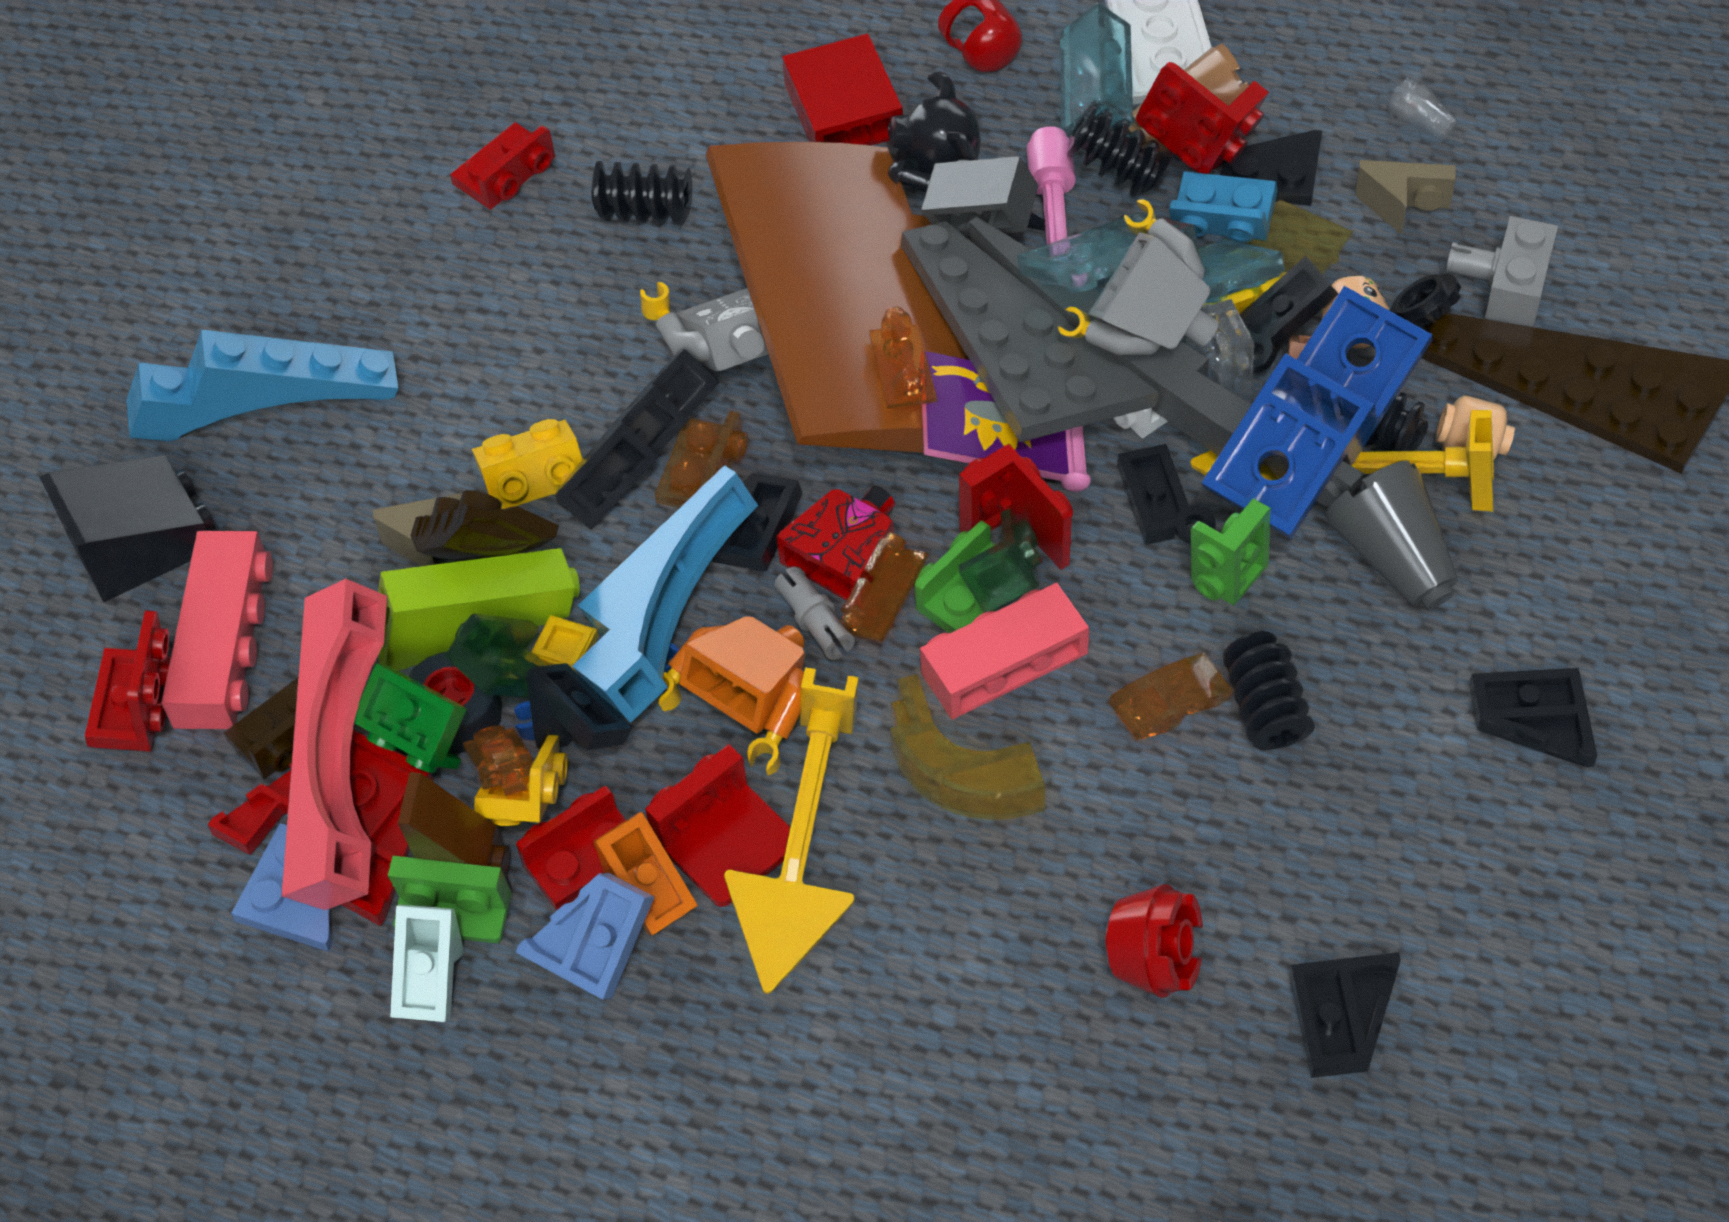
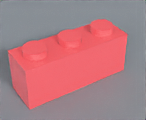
M1056 582L1042 590H1031L1021 596L1017 602L996 612H985L979 615L971 624L952 633H941L932 638L927 645L920 647L921 674L951 720L1088 654L1089 627Z

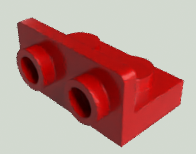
M514 122L450 174L452 184L491 210L502 200L507 201L513 198L520 186L535 173L540 174L548 169L552 159L555 158L551 132L546 127L540 126L531 133Z
M603 786L594 793L581 795L567 810L550 821L540 822L532 826L525 833L524 837L516 843L522 866L556 911L564 904L573 902L586 884L599 873H604L593 841L626 821L616 807L614 794L607 786Z

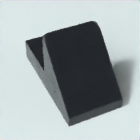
M567 663L530 667L526 679L534 738L538 749H541L548 735L559 736V747L567 746L573 741L586 750L624 745L632 727Z

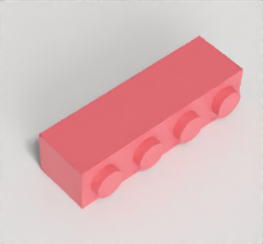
M197 531L161 702L173 729H229L236 724L238 711H246L249 690L244 678L246 668L254 667L257 658V644L253 637L255 624H262L265 616V601L261 594L263 582H270L273 573L272 555L264 550L257 531Z

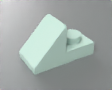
M401 904L396 906L390 1017L446 1022L450 1019L454 962L464 955V947L454 909Z

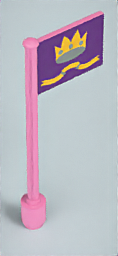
M1043 127L1032 134L1027 144L1028 169L1039 185L1037 194L1043 195L1048 260L1070 273L1064 193L1069 192L1075 185L1074 155L1071 157L1067 155L1070 139L1065 131L1057 127ZM923 351L920 356L924 455L970 463L977 458L989 456L1009 443L1022 458L1028 457L1035 463L1042 478L1061 481L1064 489L1070 492H1081L1088 488L1091 483V477L1086 472L1083 426L1019 442L970 360Z

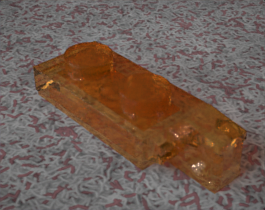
M501 725L487 727L477 731L473 735V740L463 742L468 763L483 790L499 785L505 796L527 790L523 778L529 776L533 762L530 752L514 727L508 729Z

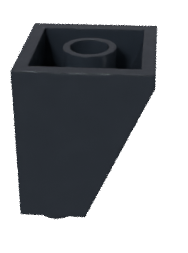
M165 455L60 470L39 476L72 545L103 603L190 562L197 531L216 530L205 505L200 503L194 506L190 498L196 496V492L185 470L181 469L174 472Z

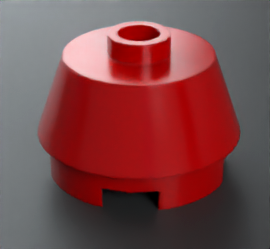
M1163 884L1123 897L1115 903L1106 929L1105 944L1111 971L1118 980L1160 998H1165L1170 993L1178 990H1191L1193 988L1202 962V957H1191L1194 946L1193 928H1203L1201 910L1195 895L1181 893L1178 890H1174L1172 886Z

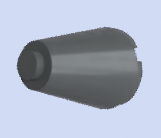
M1400 461L1379 469L1362 479L1366 487L1360 490L1354 497L1347 490L1330 505L1326 511V517L1331 526L1412 606L1417 607L1424 603L1428 610L1433 609L1454 595L1451 587L1456 584L1458 577L1421 472L1414 463L1411 465L1409 461Z

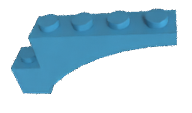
M201 329L188 368L138 363L126 399L129 438L160 441L178 440L180 436L224 418L288 403L324 399L385 400L395 398L399 387L394 355L392 351Z
M725 465L577 605L594 628L598 630L602 638L572 667L599 696L629 723L639 716L668 687L663 681L664 668L670 642L681 612L712 558L735 529L758 506L737 473Z

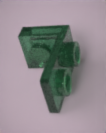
M1010 508L1001 512L1004 541L959 565L961 577L984 613L993 611L1040 585L1037 566L1042 564V560L1036 549V546L1039 545L1038 538L1028 520L1023 518L1018 521Z

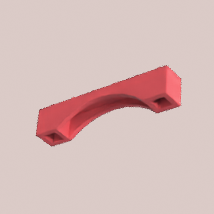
M343 579L306 597L304 601L282 897L323 910L368 895L371 841L361 827L353 804L350 785V747L353 725L361 694L371 668L384 645L387 596L349 579Z

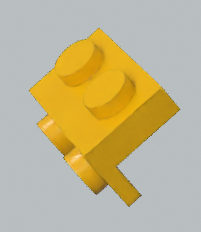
M555 419L543 420L533 424L529 428L530 431L514 436L508 434L495 435L483 441L482 446L472 449L487 492L502 502L501 509L518 506L555 494L582 461L577 439L566 419L562 421Z
M547 736L534 762L495 760L475 796L474 810L499 826H514L523 821L540 822L548 805L556 803L558 786L565 785L567 778L568 756L567 753L559 752V736Z

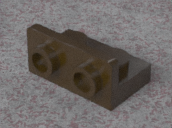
M298 678L224 732L227 742L264 780L275 771L282 772L290 768L289 764L292 762Z

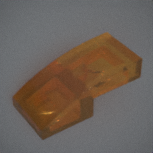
M1200 653L1173 662L1133 681L1113 693L1108 702L1137 741L1169 732L1181 724L1185 715L1211 709L1228 701L1233 690L1207 655Z

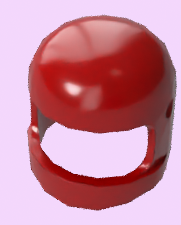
M953 0L944 7L939 16L938 29L942 37L950 46L962 51L965 62L977 71L995 72L1004 68L1013 61L1021 48L1022 32L1019 24L1000 0ZM975 6L983 14L984 21L970 33L963 44L960 39H954L950 36L951 26L957 15L964 8Z

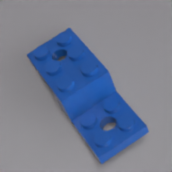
M1344 286L1298 358L1295 359L1286 353L1283 355L1201 482L1203 488L1242 511L1253 498L1270 507V527L1292 539L1342 460L1351 466L1353 465L1433 340L1432 334ZM1359 343L1368 344L1376 351L1374 360L1364 367H1356L1350 364L1346 358L1349 349ZM1272 455L1282 456L1289 462L1287 473L1278 480L1265 479L1259 471L1263 460Z

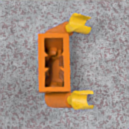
M747 616L727 625L698 628L668 663L671 669L663 674V681L668 687L666 688L667 691L661 695L658 704L662 711L676 708L681 701V692L677 687L680 684L756 734L766 729L768 732L765 738H758L749 745L747 756L749 765L752 767L758 755L762 753L773 755L766 767V773L769 776L779 769L781 758L778 745L782 738L788 740L801 712V684L804 675L802 668L806 655L803 650V636L799 630L791 625H785L775 631L754 617Z

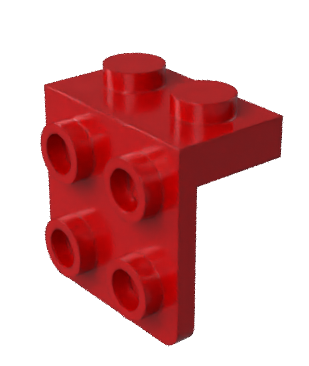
M1168 62L1158 73L1136 115V121L1150 136L1157 139L1177 155L1186 165L1198 173L1211 174L1224 160L1231 164L1243 151L1248 142L1242 137L1243 135L1248 136L1264 117V113L1259 109L1269 91L1254 80L1228 106L1177 64Z
M1008 443L985 458L973 460L959 473V529L961 532H969L981 520L990 525L992 531L1012 518L1060 570L1069 566L1070 547L1072 545V506L1061 491H1053L1041 478L1037 466L1030 458H1022Z
M145 610L136 650L104 648L84 736L87 747L151 752L155 732H163L166 712L161 702L171 657L167 655L169 631L167 628H161L157 611Z
M730 744L715 755L709 754L703 757L689 775L676 785L667 786L660 790L653 797L650 805L645 808L648 823L669 858L718 907H725L732 903L724 878L727 870L766 876L784 861L791 827L747 785L743 757Z

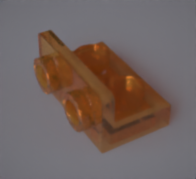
M729 411L724 425L689 418L690 420L680 430L656 489L655 500L657 504L680 508L724 465L731 469L734 460H743L748 445V434L742 431L739 412Z

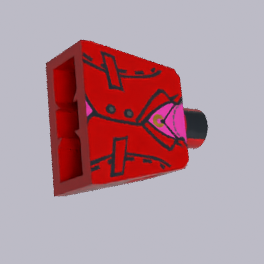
M872 486L861 500L840 489L829 491L777 535L780 563L788 568L800 567L809 580L859 607L895 546L894 524L891 518L887 516L895 507L894 499L886 490L878 486Z

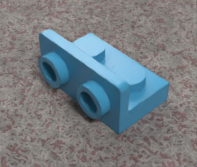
M1183 172L1177 200H1172L1169 207L1172 223L1182 233L1192 237L1212 234L1227 236L1229 239L1237 242H1249L1253 239L1267 241L1278 193L1276 181Z

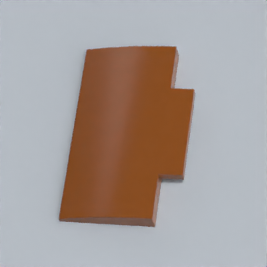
M755 142L709 146L706 152L707 161L797 445L924 453L920 356L923 351L966 360L970 359L901 247L902 231L932 224L926 216L912 214L901 182L896 184L889 178L888 169L893 160L888 147L828 142Z

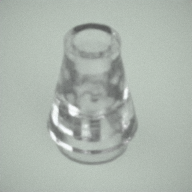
M1411 77L1406 78L1396 88L1387 103V108L1394 112V119L1430 134L1440 142L1455 128L1458 119L1446 109L1422 80L1416 82Z

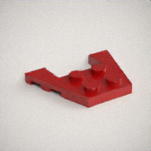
M353 730L350 747V785L353 804L361 827L371 841L368 895L341 905L381 926L386 919L395 893V889L388 878L392 856L407 857L410 850L398 826L409 773H421L431 781L434 780L430 772L423 771L405 761L407 757L395 751L377 746L368 741L367 736ZM291 770L268 786L262 783L245 795L247 801L226 815L222 811L214 816L207 824L212 835L251 855L281 816L285 813L288 814Z

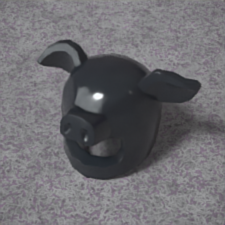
M941 71L934 72L928 75L927 78L939 90L937 96L924 99L909 115L893 116L888 125L890 144L898 148L896 161L906 160L911 153L918 159V170L932 175L936 163L978 160L981 146L980 128L974 111L956 98L953 81L946 73Z

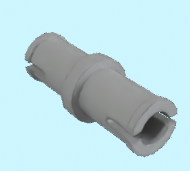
M800 567L786 569L796 585L792 587L781 573L775 580L774 586L795 612V622L800 629L811 633L827 658L836 660L843 657L833 640L837 639L848 653L853 648L855 639L834 614V604L825 594L818 593Z

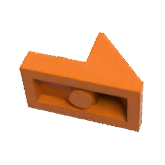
M638 812L593 841L604 873H610L654 896L642 926L648 935L653 936L698 906L642 812Z

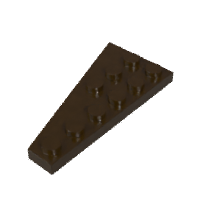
M1451 313L1442 315L1437 319L1436 324L1431 323L1423 329L1432 334L1433 340L1421 357L1422 359L1680 474L1683 473L1729 396V360Z

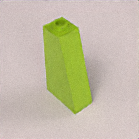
M562 548L383 571L380 573L378 592L387 596L384 645L378 654L379 662L399 671L418 665L427 657L442 652H459L544 625L550 615L559 618L569 617L573 598H577L580 592L577 571L574 567H568Z

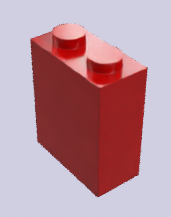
M868 33L782 56L785 87L809 142L873 146L890 141L888 136L889 122L893 116L903 115V107Z

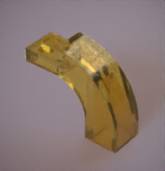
M918 674L897 679L899 700L891 702L895 727L890 728L892 754L902 775L919 794L933 804L954 814L982 820L1013 819L1045 811V785L1030 742L991 751H976L960 747L945 738L935 726Z

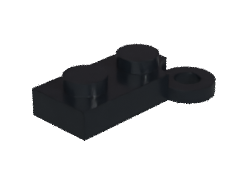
M1306 256L1232 321L1245 338L1238 350V361L1248 372L1259 373L1268 369L1277 356L1276 345L1279 347L1339 294ZM1258 347H1264L1263 354L1258 359L1251 360L1252 352Z
M1167 444L1118 454L1117 466L1145 545L1175 539V533L1183 542L1191 544V530L1186 526L1191 520H1198L1216 529L1215 517L1209 510L1200 506H1189Z

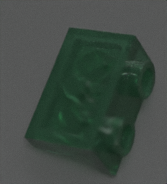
M476 613L472 614L458 628L455 640L445 655L481 691L491 695L529 698L526 675L530 667L545 666L541 658L526 650L538 631V626L531 620Z

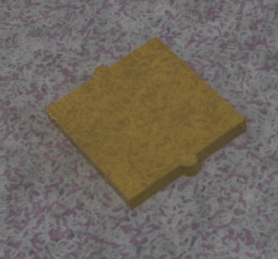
M1279 199L1274 206L1267 241L1253 239L1247 242L1242 249V254L1283 272H1288L1306 256L1324 275L1331 264L1338 263V254L1352 236L1353 231Z

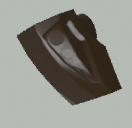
M466 490L462 492L460 500L450 497L436 498L430 516L425 515L424 517L418 516L415 518L410 536L417 552L438 558L466 561L512 555L539 548L556 537L559 525L519 506L501 509L502 502L494 496L479 491Z

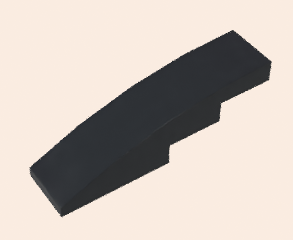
M681 348L610 426L559 487L554 496L589 529H592L658 459L659 456L657 454L690 420L688 416L720 382L685 348Z

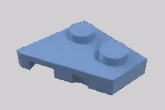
M280 823L231 915L235 922L329 952L332 947L330 909L323 910L282 897L287 825Z
M599 873L580 890L579 896L573 902L564 904L549 917L551 921L535 936L525 938L518 945L515 953L602 1000L612 998L654 896L610 873Z

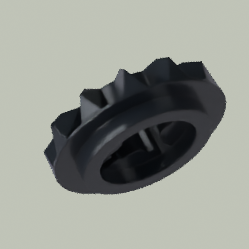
M1435 274L1423 277L1405 288L1396 297L1389 311L1424 329L1426 325L1436 324L1437 319L1442 315L1449 314L1451 311L1450 307L1460 299L1459 291L1461 286L1451 274Z

